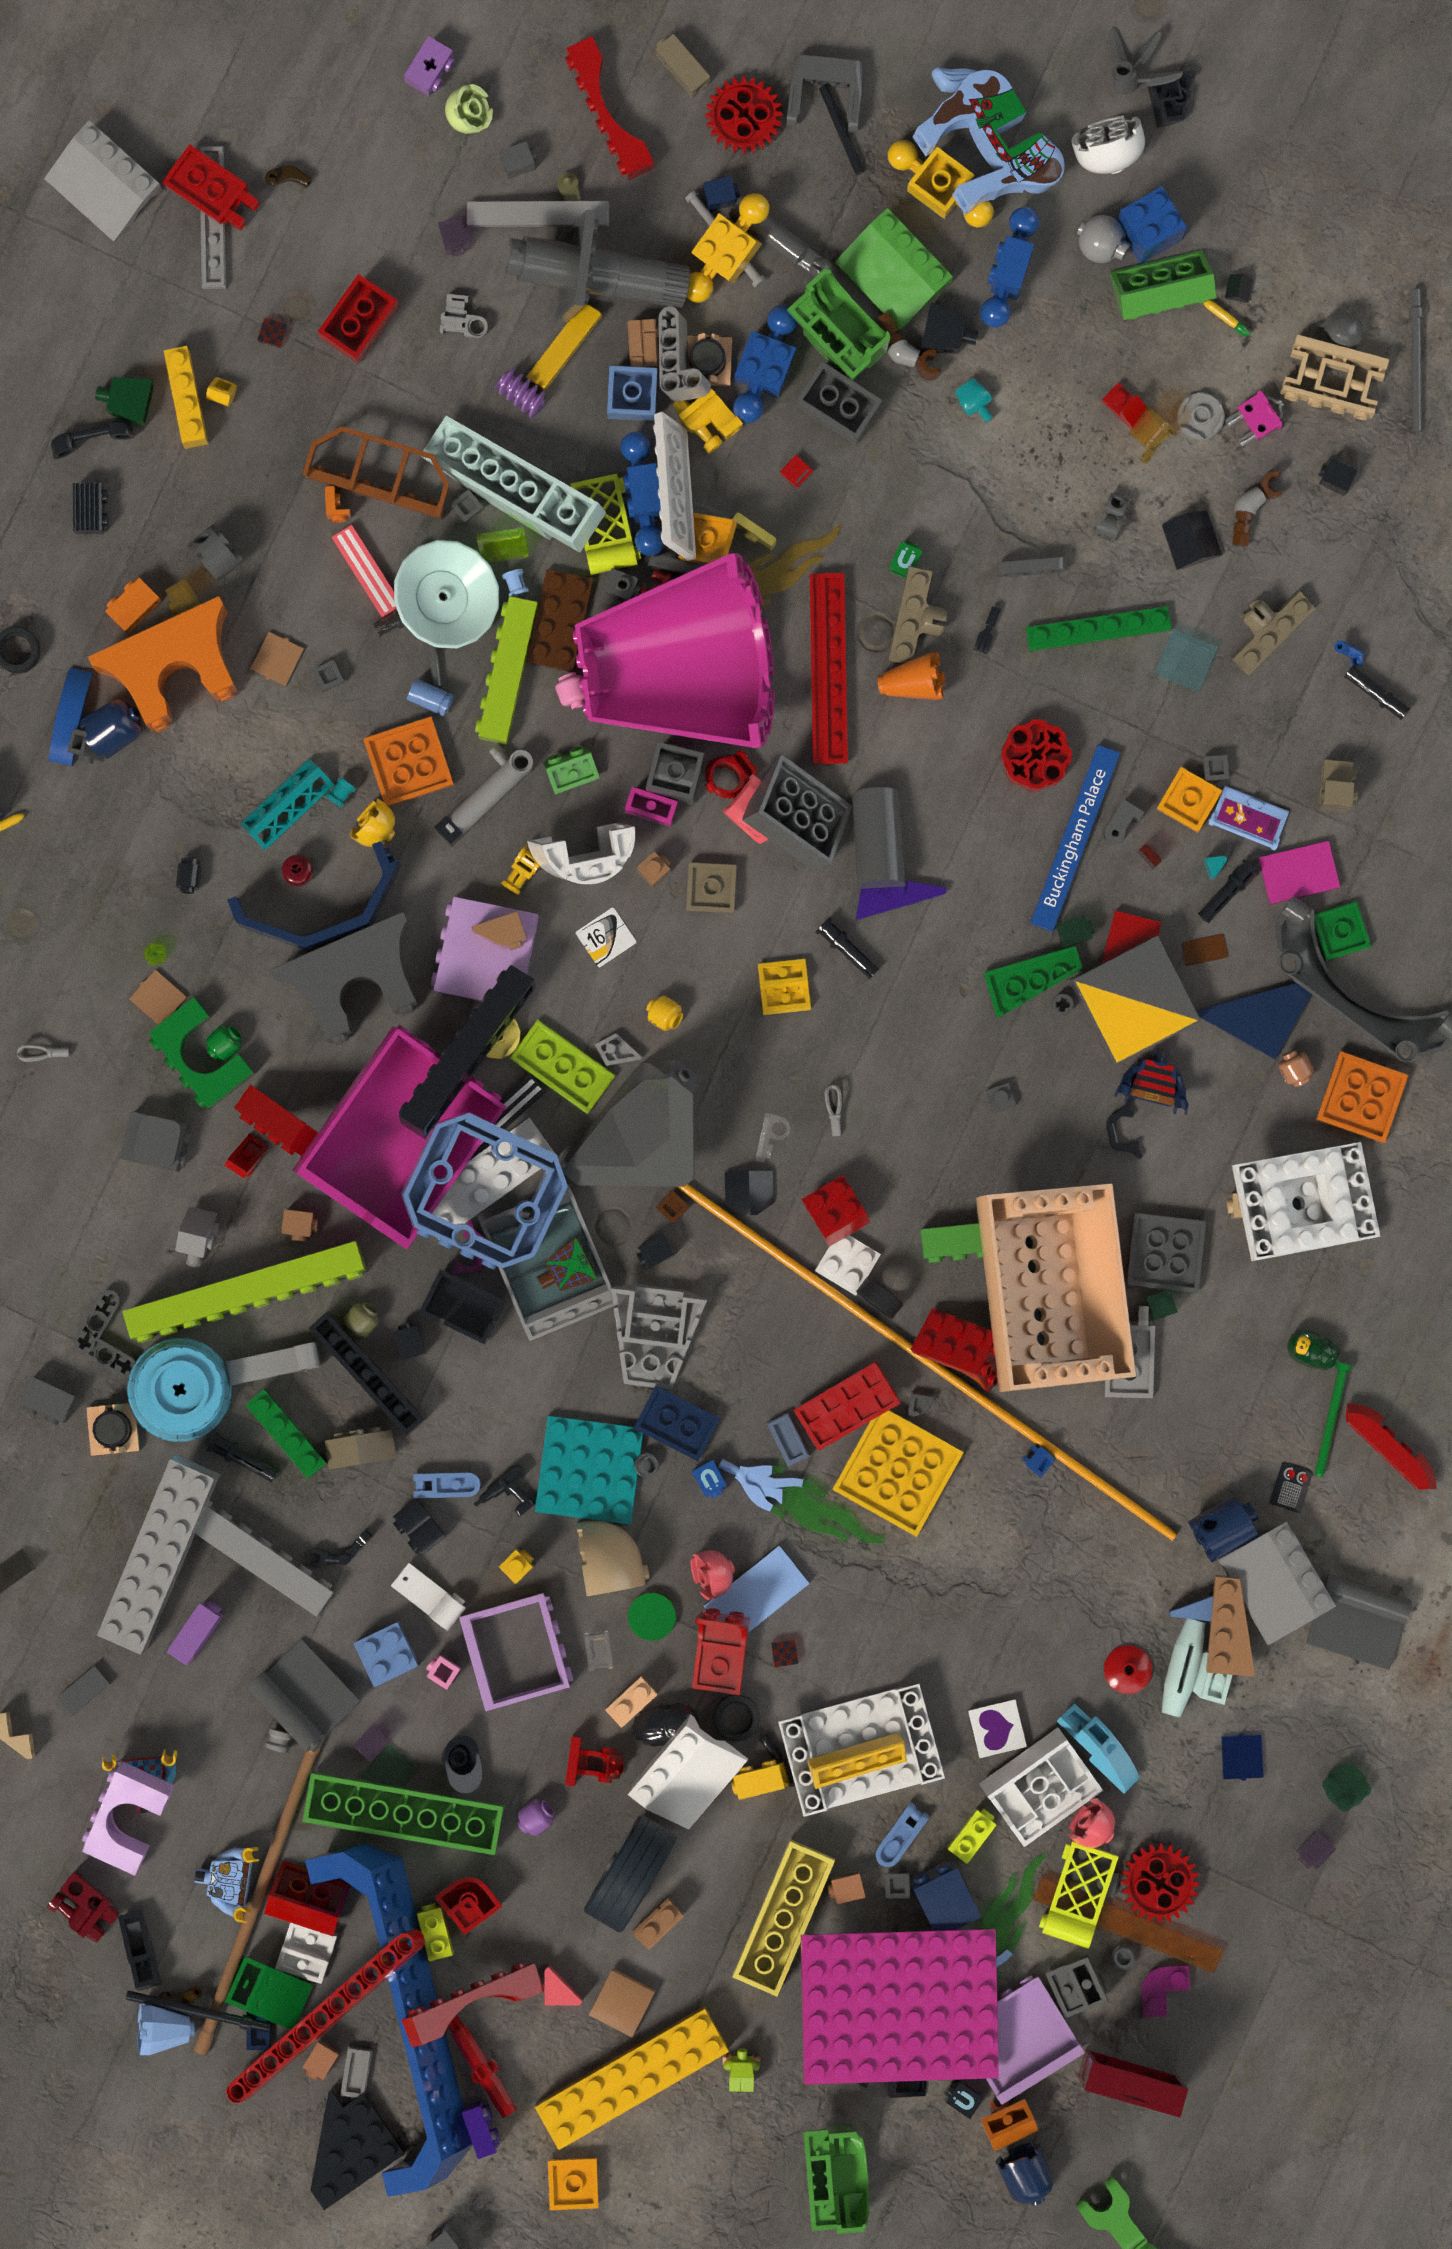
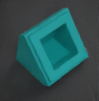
M1209 857L1203 860L1210 880L1216 878L1226 863L1227 857Z

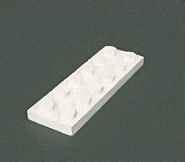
M664 412L654 414L655 424L653 430L656 435L655 453L658 462L656 473L659 478L658 496L661 510L659 511L662 521L661 539L663 544L689 561L696 558L687 429Z
M530 1118L510 1131L555 1153ZM508 1142L500 1143L498 1147L499 1153L501 1155L508 1154L510 1144ZM489 1146L468 1161L432 1214L455 1225L465 1224L541 1170V1168L516 1156L509 1161L500 1160L493 1155L491 1146Z

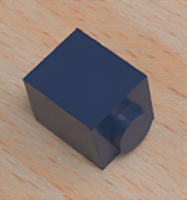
M732 177L703 182L709 211L734 206L736 198L740 197L738 184H733Z

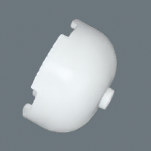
M1124 115L1106 118L1087 125L1090 129L1081 135L1080 133H1075L1071 139L1075 156L1080 165L1086 170L1097 174H1115L1123 171L1138 160L1145 146V136L1140 119L1133 117L1132 120H1125ZM1104 127H1108L1110 133L1108 134L1110 141L1108 142L1105 135Z

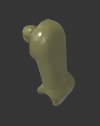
M570 172L561 174L557 179V187L563 201H582L576 175Z

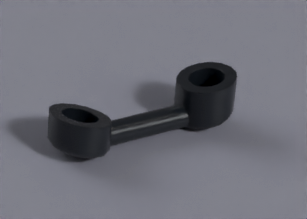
M115 421L103 426L59 434L51 441L54 459H60L72 454L76 450L75 441L110 434L111 438L117 440L132 439L135 437L133 427L128 422Z

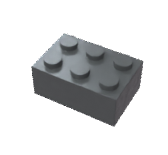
M823 361L796 400V408L855 446L882 406V399Z

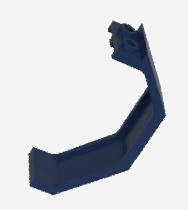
M381 841L372 844L382 869V877L363 914L308 936H299L248 919L241 901L236 896L227 901L235 922L241 928L310 952L372 926L402 865L399 860H394L388 845L384 846Z

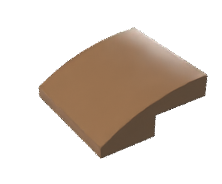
M612 1968L589 2016L633 2037L656 1990Z

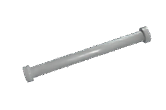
M694 190L685 199L688 203L691 202L710 226L715 217L698 197V191ZM749 262L744 271L753 281L752 285L754 288H757L765 282L766 278L763 275L760 276Z

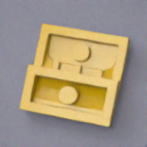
M806 959L758 964L763 1015L811 1010Z

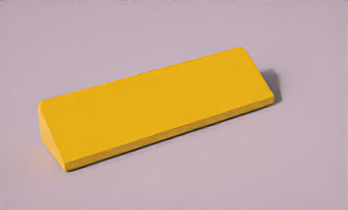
M584 304L582 310L580 309L568 321L526 378L530 379L535 385H538L540 389L546 391L601 320L602 313L588 304Z
M894 1733L808 1760V1766L814 1787L818 1789L906 1762L905 1744L900 1734Z

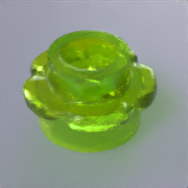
M153 942L148 944L143 952V956L149 965L157 966L166 961L167 950L164 945ZM154 952H157L158 955H157V956H153V953H154Z

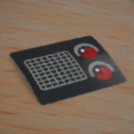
M1283 1462L1270 1504L1300 1513L1313 1472Z

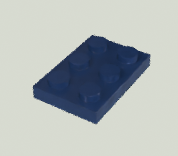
M655 1385L634 1429L699 1461L720 1418Z

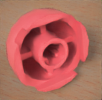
M705 1550L693 1554L692 1556L695 1558H692L690 1561L691 1571L695 1584L700 1581L703 1590L699 1591L701 1595L707 1600L723 1595L731 1587L735 1568L732 1561L727 1560L722 1553L714 1550Z
M1098 1798L1089 1800L1092 1803L1088 1807L1083 1805L1077 1811L1069 1825L1072 1834L1068 1833V1836L1077 1844L1087 1848H1097L1104 1843L1107 1844L1114 1836L1115 1816L1112 1810Z

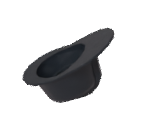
M458 1735L447 1743L442 1752L441 1760L446 1769L450 1786L459 1793H471L479 1787L483 1777L479 1749L473 1738L467 1735Z

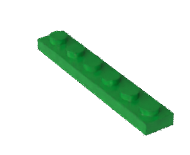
M1168 606L1036 625L1026 627L1025 629L1029 652L1169 632L1171 631Z

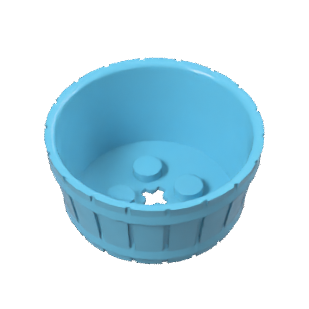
M171 1338L149 1347L136 1360V1364L131 1369L127 1385L129 1406L138 1423L150 1434L172 1442L192 1441L211 1432L223 1420V1416L226 1415L231 1402L232 1386L229 1385L224 1361L208 1345L189 1338ZM181 1383L185 1384L184 1390L187 1391L186 1394H180L178 1397L175 1396L173 1386L175 1384L178 1386Z

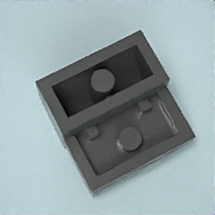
M1089 1955L1072 1959L1068 1963L1045 1973L1065 2018L1082 2011L1091 2010L1109 2001Z

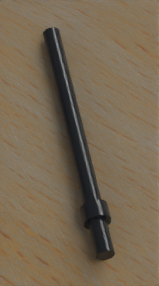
M128 1990L126 2000L237 2025L240 2026L239 2029L243 2030L255 2029L269 2033L271 2025L269 2022L252 2019V2016L245 2014L238 2016Z

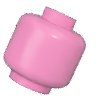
M576 672L558 678L559 682L555 686L561 704L563 706H571L572 710L582 707L585 700L584 692L580 689V678L583 676L577 675Z

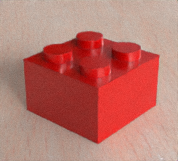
M843 1175L801 1199L805 1209L829 1247L871 1223L866 1211Z

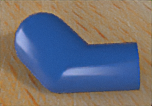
M1337 641L1335 643V650L1351 657L1352 665L1358 666L1364 663L1363 657H1365L1363 650L1344 641Z

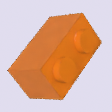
M140 578L136 581L134 579L131 580L124 587L125 592L119 598L117 596L112 598L106 605L108 608L105 612L127 635L162 602Z

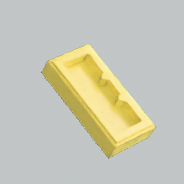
M739 512L735 514L732 520L737 522L736 527L745 532L743 534L744 537L753 543L758 541L770 550L774 548L776 538Z

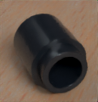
M181 858L176 878V888H179L181 893L194 894L195 890L200 889L202 871L200 860Z

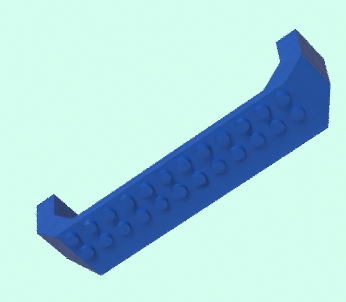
M364 1843L329 1851L305 1860L311 1884L342 1878L368 1897L381 1950L398 1935L411 1929L420 1931L403 1858ZM407 1937V1943L412 1947V1941ZM424 1946L388 1978L427 2140L416 2159L403 2161L382 2173L387 2197L426 2190L448 2178L473 2145L462 2115L464 2105L446 2032L442 2037L425 2045L411 2047L401 2020L409 2016L408 2012L421 2006L424 2010L430 2007L429 2002L437 1999ZM390 1952V1958L395 1962V1956Z

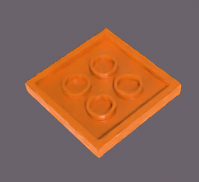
M432 716L363 738L383 802L388 807L454 786Z
M1340 1051L1316 1120L1384 1144L1409 1075Z

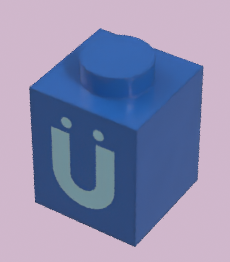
M713 1460L692 1471L705 1497L710 1495L713 1499L724 1493L723 1487L727 1485Z

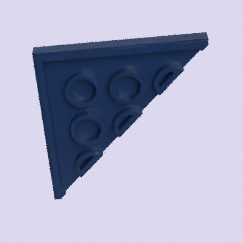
M1294 983L1197 1010L1196 1012L1202 1020L1275 1060L1312 994L1299 984Z

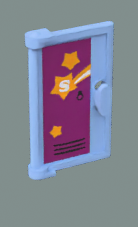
M1224 786L1216 809L1212 813L1208 824L1268 846L1275 851L1278 848L1279 837L1289 811Z

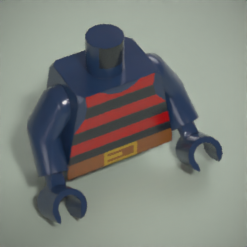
M1160 1048L1155 1049L1153 1061L1143 1059L1142 1062L1134 1063L1123 1074L1121 1082L1114 1093V1097H1117L1118 1093L1124 1094L1125 1102L1129 1097L1167 1107L1174 1105V1114H1176L1177 1108H1182L1185 1111L1184 1115H1186L1189 1106L1186 1100V1087L1182 1075L1176 1071L1177 1067L1167 1065L1170 1051Z

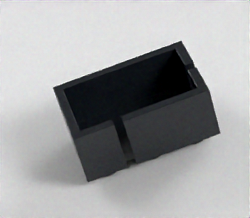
M440 1269L419 1313L439 1323L444 1319L443 1325L486 1345L495 1327L491 1322L493 1319L498 1320L507 1301Z

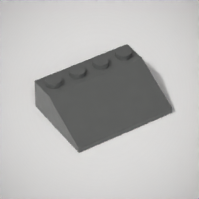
M781 754L778 755L749 800L742 821L812 871H817L832 863L853 806Z

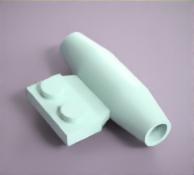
M1186 1619L1174 1645L1164 1682L1162 1713L1181 1717L1192 1691L1201 1699L1225 1705L1232 1675L1206 1672L1208 1652L1203 1653L1206 1623Z

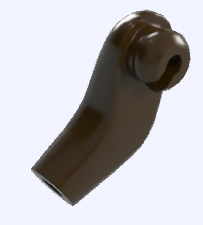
M287 165L269 170L266 173L265 180L272 186L292 181L307 188L312 181V177L293 165Z
M195 1986L171 1997L168 1991L160 1993L158 1997L191 2005L202 1996V1990Z

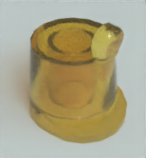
M1150 407L1145 409L1129 431V435L1147 450L1140 458L1145 464L1151 460L1155 450L1171 434L1174 436L1178 434L1172 426Z

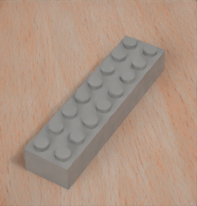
M178 1455L173 1456L169 1460L97 1636L140 1655L148 1649L219 1479V1473Z

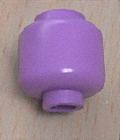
M532 1800L519 1810L518 1826L525 1834L540 1835L552 1826L554 1811L546 1801Z

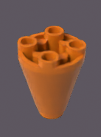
M926 653L883 672V675L878 676L880 694L927 700L944 699L942 686H945L946 682L944 672H939L938 668L940 666L939 653Z

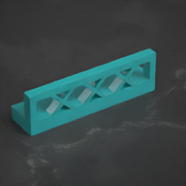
M308 758L239 824L266 850L324 796L334 784ZM319 777L326 782L318 790H312L313 783ZM300 795H306L305 803L301 806H295V800ZM282 812H288V819L277 823L278 816ZM265 828H271L270 836L264 841L257 836Z

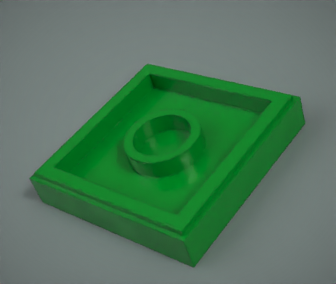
M1357 901L1314 914L1315 932L1325 962L1372 947Z

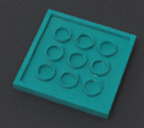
M548 1416L535 1512L631 1525L638 1475L635 1470V1461L641 1453L643 1433L629 1426Z

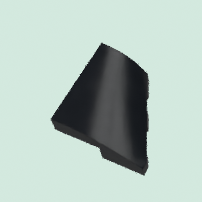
M1195 70L1183 71L1182 77L1176 81L1158 86H1148L1157 128L1176 124L1186 119L1187 102L1191 97L1192 91L1190 89L1196 74Z

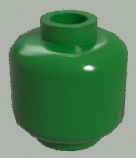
M220 1025L206 1039L207 1052L214 1059L229 1060L241 1048L242 1036L232 1025Z

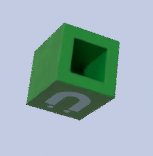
M901 541L888 571L905 579L908 566L917 567L923 552L919 550L920 546L911 541L906 543Z

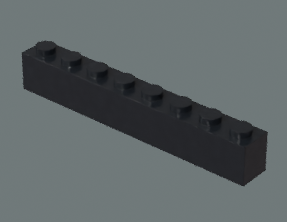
M512 965L507 970L501 971L494 988L487 990L482 1004L479 1008L475 1007L472 1010L468 1023L465 1027L461 1026L458 1029L454 1042L451 1046L447 1045L444 1048L440 1061L437 1065L433 1064L427 1072L428 1077L414 1089V1096L409 1102H405L399 1110L401 1125L426 1139L535 991L534 978Z

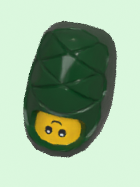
M1308 1330L1294 1332L1287 1344L1291 1359L1304 1366L1319 1370H1329L1334 1367L1340 1351L1339 1346L1335 1342Z

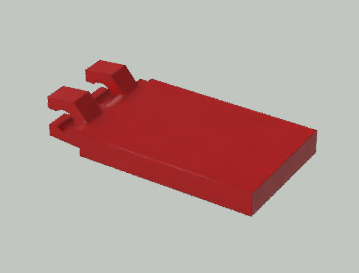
M190 144L162 181L165 187L220 225L222 223L225 225L229 222L239 231H242L246 225L245 219L235 213L240 203H243L253 212L260 206L259 201L248 193L250 190L247 189L248 185Z
M1115 910L1101 963L1117 957L1122 951L1153 935L1158 936L1162 922Z

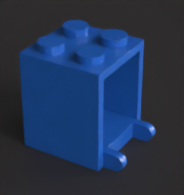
M1162 186L1123 208L1118 217V221L1125 230L1126 241L1131 243L1130 248L1140 264L1179 243L1183 235L1189 231V228L1183 222L1171 198L1168 197Z

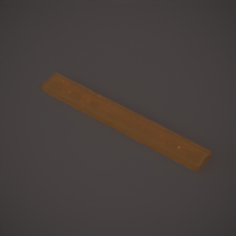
M1041 1877L1033 1900L1050 1907L1058 1883ZM1064 1885L1062 1886L1061 1892L1066 1890ZM1071 1891L1077 1904L1090 1898L1079 1891ZM1068 1893L1059 1897L1056 1907L1065 1910L1074 1906ZM1092 1901L1079 1907L1083 1916L1093 1919L1096 1909ZM1106 1902L1103 1903L1096 1924L1098 1927L1213 1974L1223 1952L1216 1947L1152 1921L1149 1922L1145 1918H1140ZM1076 1909L1071 1911L1078 1914Z

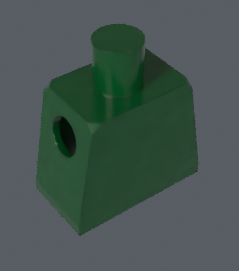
M115 377L112 380L111 389L101 386L97 387L95 400L107 402L106 411L109 415L145 428L155 384L152 379Z

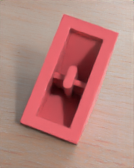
M548 1965L545 1968V2005H580L583 2002V1998Z

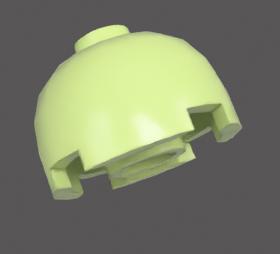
M474 84L461 86L453 91L445 104V113L449 124L455 130L464 134L477 133L487 128L493 116V109H489L486 97H488L487 93L481 87Z

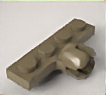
M908 566L889 650V661L904 664L913 660L920 634L926 633L940 636L945 629L943 624L933 622V619L946 622L947 611L942 607L927 604L926 600L933 572L931 570Z
M1296 591L1276 612H1273L1261 600L1251 603L1249 605L1251 609L1249 612L1246 609L1243 611L1241 620L1252 631V636L1231 659L1245 675L1249 676L1316 609L1301 591Z

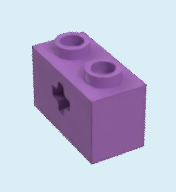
M428 36L404 74L405 83L430 97L433 91L437 92L443 81L441 77L445 71L449 72L455 63L453 50ZM434 64L435 70L431 68L428 72L426 66L431 67Z

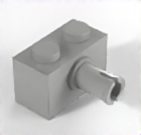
M189 1207L178 1231L175 1249L177 1252L188 1254L187 1265L199 1267L207 1249H212L214 1237H217L220 1224L216 1223L218 1213Z

